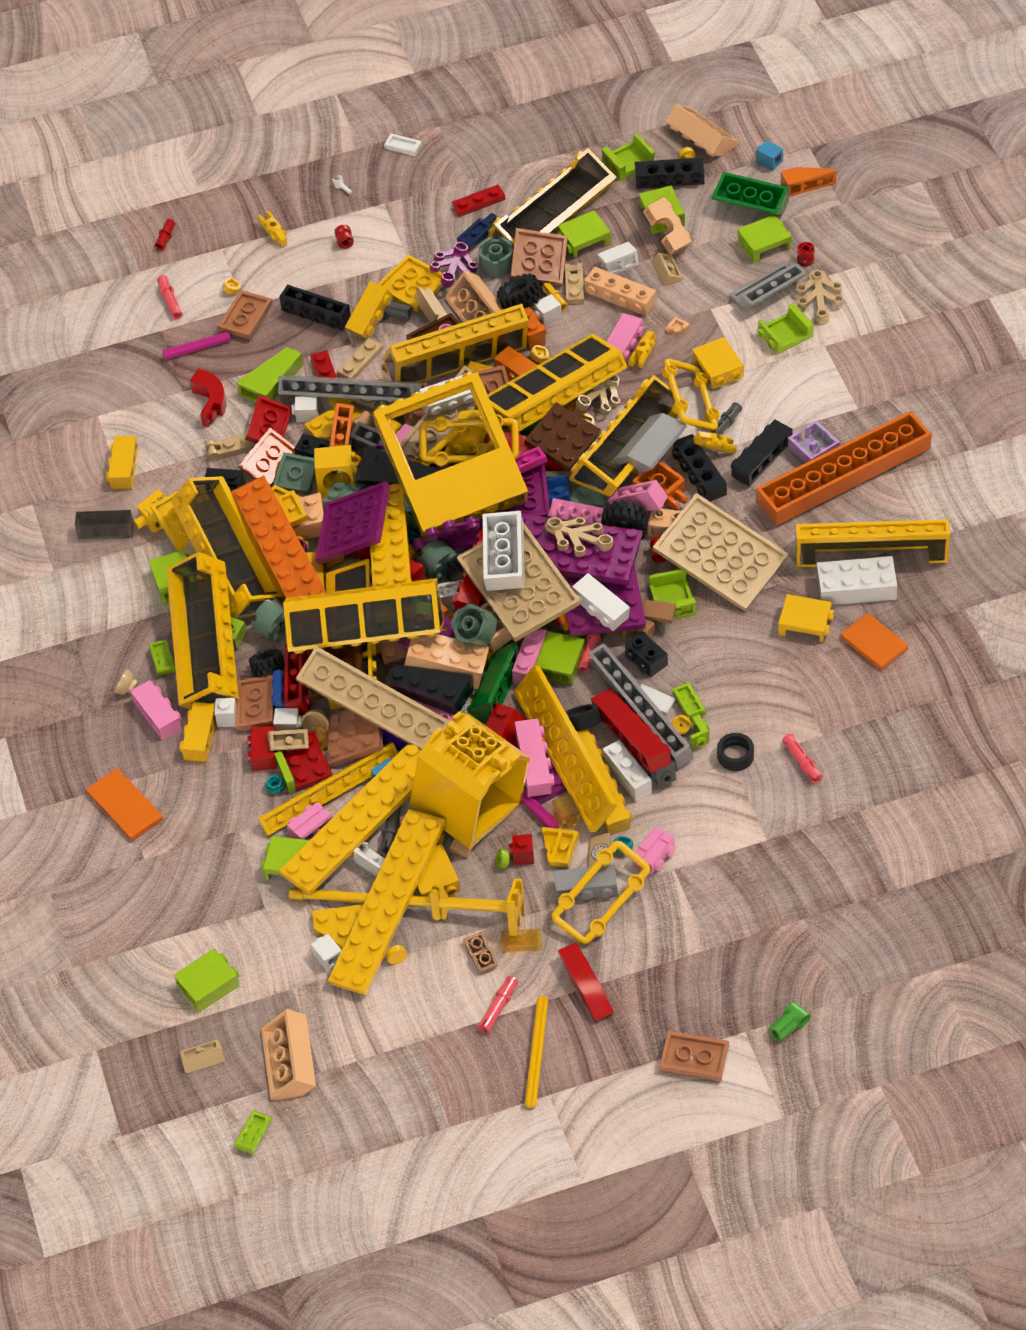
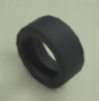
M596 704L581 705L566 711L576 731L593 727L601 722L600 712Z
M730 733L722 737L717 744V759L720 765L730 771H740L749 767L754 760V744L752 740L742 733ZM739 745L747 750V754L738 759L730 758L724 754V750L729 746Z

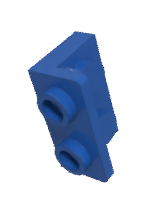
M566 474L546 478L549 506L552 505L553 498L571 501V489Z
M279 669L273 671V695L271 700L275 708H286L284 706V673Z

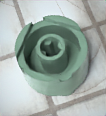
M489 237L483 240L479 245L478 251L481 270L496 279L510 272L513 254L512 243L504 237H499V239Z
M434 539L421 550L423 554L421 557L417 556L415 562L421 563L425 568V575L429 579L437 578L439 584L444 579V576L447 575L448 562L458 557V554L444 540Z
M273 597L272 601L267 599L256 610L255 615L257 618L255 621L252 620V628L268 640L279 643L286 632L284 605Z
M467 604L462 609L459 608L453 615L451 627L455 633L454 636L459 641L472 646H487L490 644L497 625V619L490 611L473 604Z

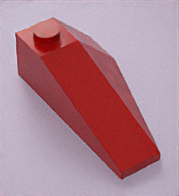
M497 703L486 726L518 748L515 722L527 719L515 708Z

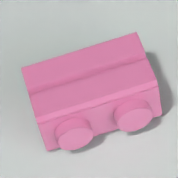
M316 802L312 806H307L298 817L290 819L287 825L288 834L291 838L311 840L332 819V816Z
M655 827L635 850V853L649 864L650 876L656 870H661L667 856L671 857L676 849L675 839L673 836ZM632 861L633 866L637 867L640 870L642 869L640 866H638L635 862Z

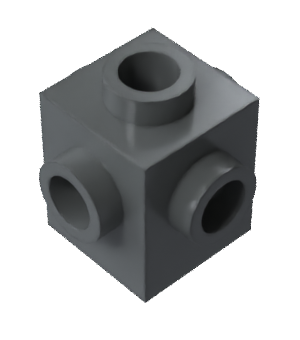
M673 760L671 764L653 773L647 771L650 779L655 781L658 787L677 780L675 774L677 767Z

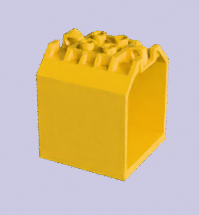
M458 712L444 729L439 727L432 733L418 755L410 806L419 812L445 819L446 825L443 830L471 849L520 807L530 757L472 715Z

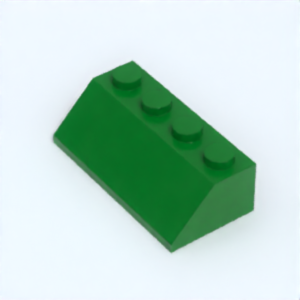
M723 172L712 195V199L780 215L784 213L789 202V187Z
M516 643L497 649L494 657L491 656L488 664L489 668L487 671H484L482 676V684L479 686V690L476 689L474 701L470 702L469 712L483 724H487L496 704L504 703L512 685V670L518 656Z

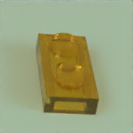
M541 929L518 930L517 936H509V931H501L502 953L543 950Z

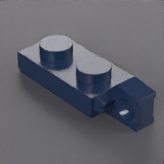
M490 213L485 219H477L457 237V242H464L468 245L469 250L473 249L489 234L488 231L493 227L492 224L497 219V215Z

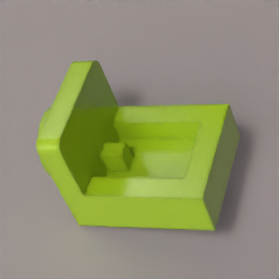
M700 715L693 716L692 728L695 734L690 735L691 749L708 744L710 731L706 720L703 721Z

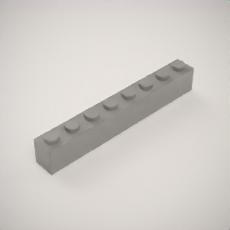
M283 375L279 376L278 394L395 401L400 398L407 399L413 393L419 392L422 383Z
M603 643L589 652L588 655L592 666L611 689L621 696L625 704L628 703L635 714H639L643 723H647L654 734L657 733L664 744L670 747L672 753L670 758L671 761L675 762L677 769L692 760L694 757L688 743L608 647Z

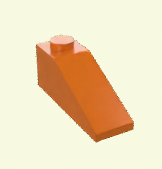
M794 167L781 171L780 184L789 187V197L836 184V170Z
M336 403L329 447L349 444L354 406Z

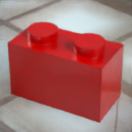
M274 726L251 728V735L248 736V747H251V751H248V763H252L253 771L277 769L274 755L277 751H270L267 732L275 731Z

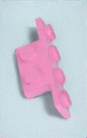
M553 498L548 516L564 520L583 517L586 523H601L604 508Z

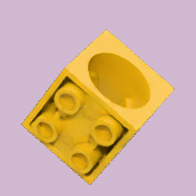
M351 445L314 448L317 489L323 499L334 483L356 484L354 480L357 473L356 454L351 451ZM336 470L343 471L341 473H331V471Z

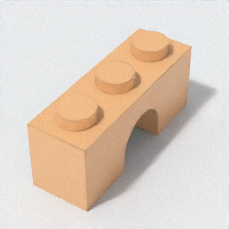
M665 197L650 204L643 211L651 226L662 223L668 227L669 234L661 242L669 255H673L686 248L692 242L690 234L683 228L680 218L675 215L671 203Z

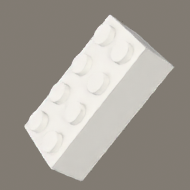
M521 511L483 514V571L487 591L525 588L524 523Z
M892 556L817 562L816 578L820 600L832 602V605L897 600V580Z

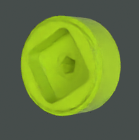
M499 849L496 853V866L498 869H507L511 861L509 851L507 849Z

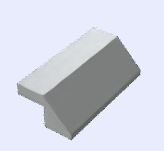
M784 262L731 293L730 300L740 309L753 307L807 275V272L797 263L789 266Z
M664 413L650 416L614 460L618 465L632 462L638 473L652 470L687 426L683 422Z

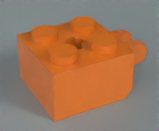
M660 460L652 470L642 472L632 480V485L657 480L668 496L662 507L663 509L669 506L677 511L680 505L676 500L683 504L688 501L687 496L683 494L685 492V480L683 477Z

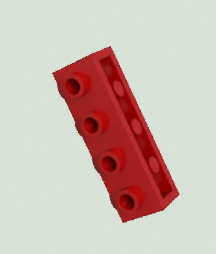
M285 643L284 706L286 708H298L299 715L301 716L310 711L313 701L311 702L308 698V687L296 681L297 675L308 660V650L299 654H295L294 651L288 652L287 643Z

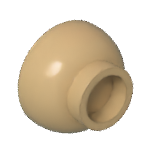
M128 668L115 689L116 694H131L130 691L137 686L138 681L134 679V674Z
M321 709L306 712L301 720L303 729H308V733L314 731L315 735L324 734L329 727L328 717Z

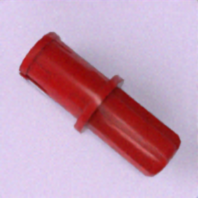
M167 219L163 228L159 230V237L154 244L159 250H164L168 239L172 237L171 233L175 226L173 219Z

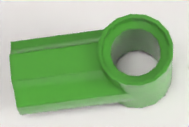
M793 1001L785 1008L783 1015L769 1026V1032L777 1041L782 1042L796 1028H803L810 1020L811 1014L796 1001Z

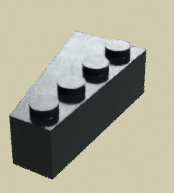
M367 445L354 478L356 484L374 486L385 481L389 485L399 483L387 452ZM406 459L415 480L437 472L435 468Z
M395 664L385 678L388 687L406 697L453 715L461 711L474 689L472 675Z

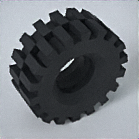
M529 273L528 275H518L515 279H509V282L503 284L504 286H500L496 296L503 309L522 304L525 309L533 307L534 303H538L539 299L543 297L544 292L537 277Z
M620 500V503L613 501L612 504L609 503L607 507H604L601 524L643 531V540L647 534L649 516L643 506L639 507L638 503L632 504V501L625 503L624 500Z

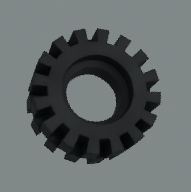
M273 649L265 650L263 653L259 652L257 655L254 654L249 658L251 672L254 677H267L268 675H273V671L279 669L282 671L284 669L283 654L278 649L274 651Z

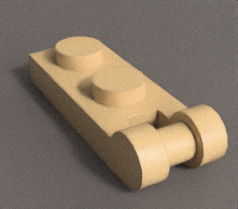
M577 263V265L565 264L566 301L568 305L584 304L582 263Z
M245 433L217 441L208 440L205 442V448L208 451V458L210 460H217L249 452L256 444L245 440L247 434Z

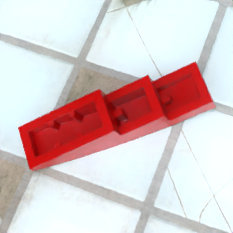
M577 942L558 950L574 987L577 988L584 1005H587L594 1022L612 1015L614 1011Z

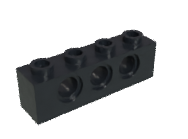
M703 157L635 162L636 189L705 184Z
M690 434L676 440L673 443V450H671L672 456L675 460L679 461L682 471L688 474L691 484L697 487L698 494L709 502L727 495L726 481L703 448L694 443V435Z

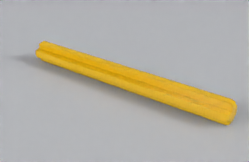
M539 996L536 1003L525 1096V1106L527 1108H535L537 1104L548 1009V998L546 996Z

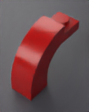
M197 369L190 380L192 393L209 399L200 413L202 425L209 427L212 421H215L217 415L223 416L226 411L227 404L224 387L219 378L214 374Z

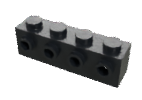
M288 284L279 296L282 311L333 329L343 331L351 317L349 304Z
M776 419L771 424L766 425L763 432L754 438L750 446L745 447L742 454L732 461L731 477L750 486L788 446V437L793 435V429Z

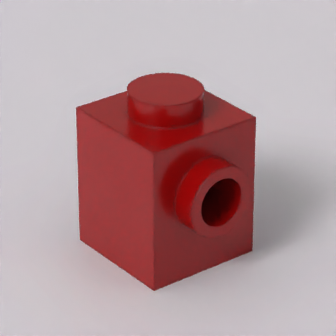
M532 834L512 835V843L509 844V855H514V865L534 864Z

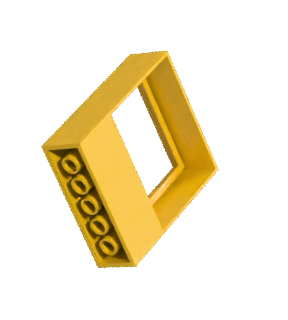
M468 372L462 378L457 380L454 378L450 379L441 386L434 385L428 388V391L413 393L407 399H397L393 404L379 406L373 411L375 426L404 492L421 537L424 539L429 538L426 536V529L436 527V530H443L442 523L445 521L453 520L454 524L465 522L466 518L472 516L483 519V514L495 513L496 510L505 511L528 502V489L478 372ZM470 389L495 450L415 480L390 419Z

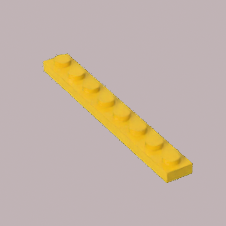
M394 743L386 744L383 746V750L363 757L259 816L257 819L265 834L269 836L288 825L290 819L301 815L307 806H312L316 802L323 805L372 777V768L388 758L392 760L398 754Z

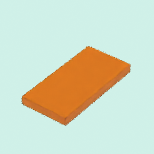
M118 768L86 789L87 794L131 841L164 820L163 815Z

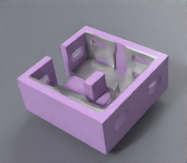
M817 420L805 427L806 439L801 441L800 431L788 437V448L804 463L840 446V441Z

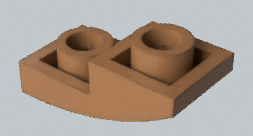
M483 932L463 939L479 973L498 966V962Z

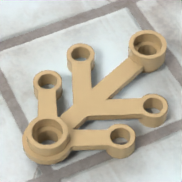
M814 270L810 272L809 280L805 284L796 286V293L799 296H804L808 289L813 285L815 286V289L806 297L798 299V307L805 309L816 298L818 311L815 313V322L819 325H825L829 322V313L825 310L824 298L831 301L834 306L840 307L844 304V297L842 295H833L825 290L822 285L830 288L833 293L838 294L842 292V284L840 282L833 283L828 280L824 271Z
M616 374L602 382L601 385L590 389L592 392L587 396L579 395L575 401L576 408L579 411L587 410L591 402L599 396L601 402L599 412L603 415H608L611 406L617 407L621 401L616 390L619 386V376ZM608 388L611 395L609 401L607 399L606 390Z
M552 517L545 524L546 531L554 534L559 551H566L569 546V542L564 539L563 534L569 536L574 546V555L577 557L585 555V546L581 544L579 539L598 545L600 550L605 552L613 547V538L610 535L603 534L595 537L586 534L592 532L594 535L601 534L603 530L601 523L596 522L586 526V520L583 517L563 522L560 518Z

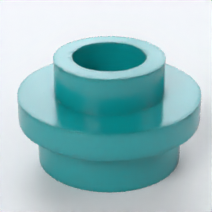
M271 775L268 777L265 787L269 793L277 794L283 791L285 782L280 776Z

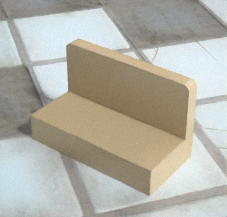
M419 287L417 289L414 299L430 323L447 315L430 288L423 290L422 287Z

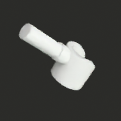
M341 175L337 176L338 180L332 179L336 189L341 188L349 195L353 193L346 187Z

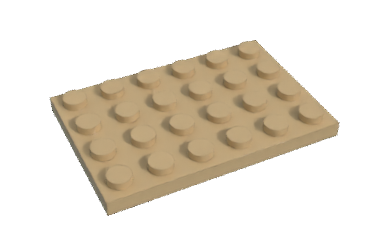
M697 493L653 546V551L680 569L685 570L686 573L745 612L789 556L787 552Z
M525 524V588L486 590L483 571V542L457 557L461 567L515 642L581 605L578 596Z

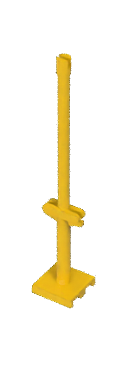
M514 878L507 901L448 897L443 886L434 884L430 897L412 896L408 906L432 907L434 920H440L441 916L442 919H446L449 909L507 913L509 936H517V926H521L522 923L521 913L525 914L522 879ZM290 887L289 899L364 903L369 893L315 890L311 895H308L300 888Z

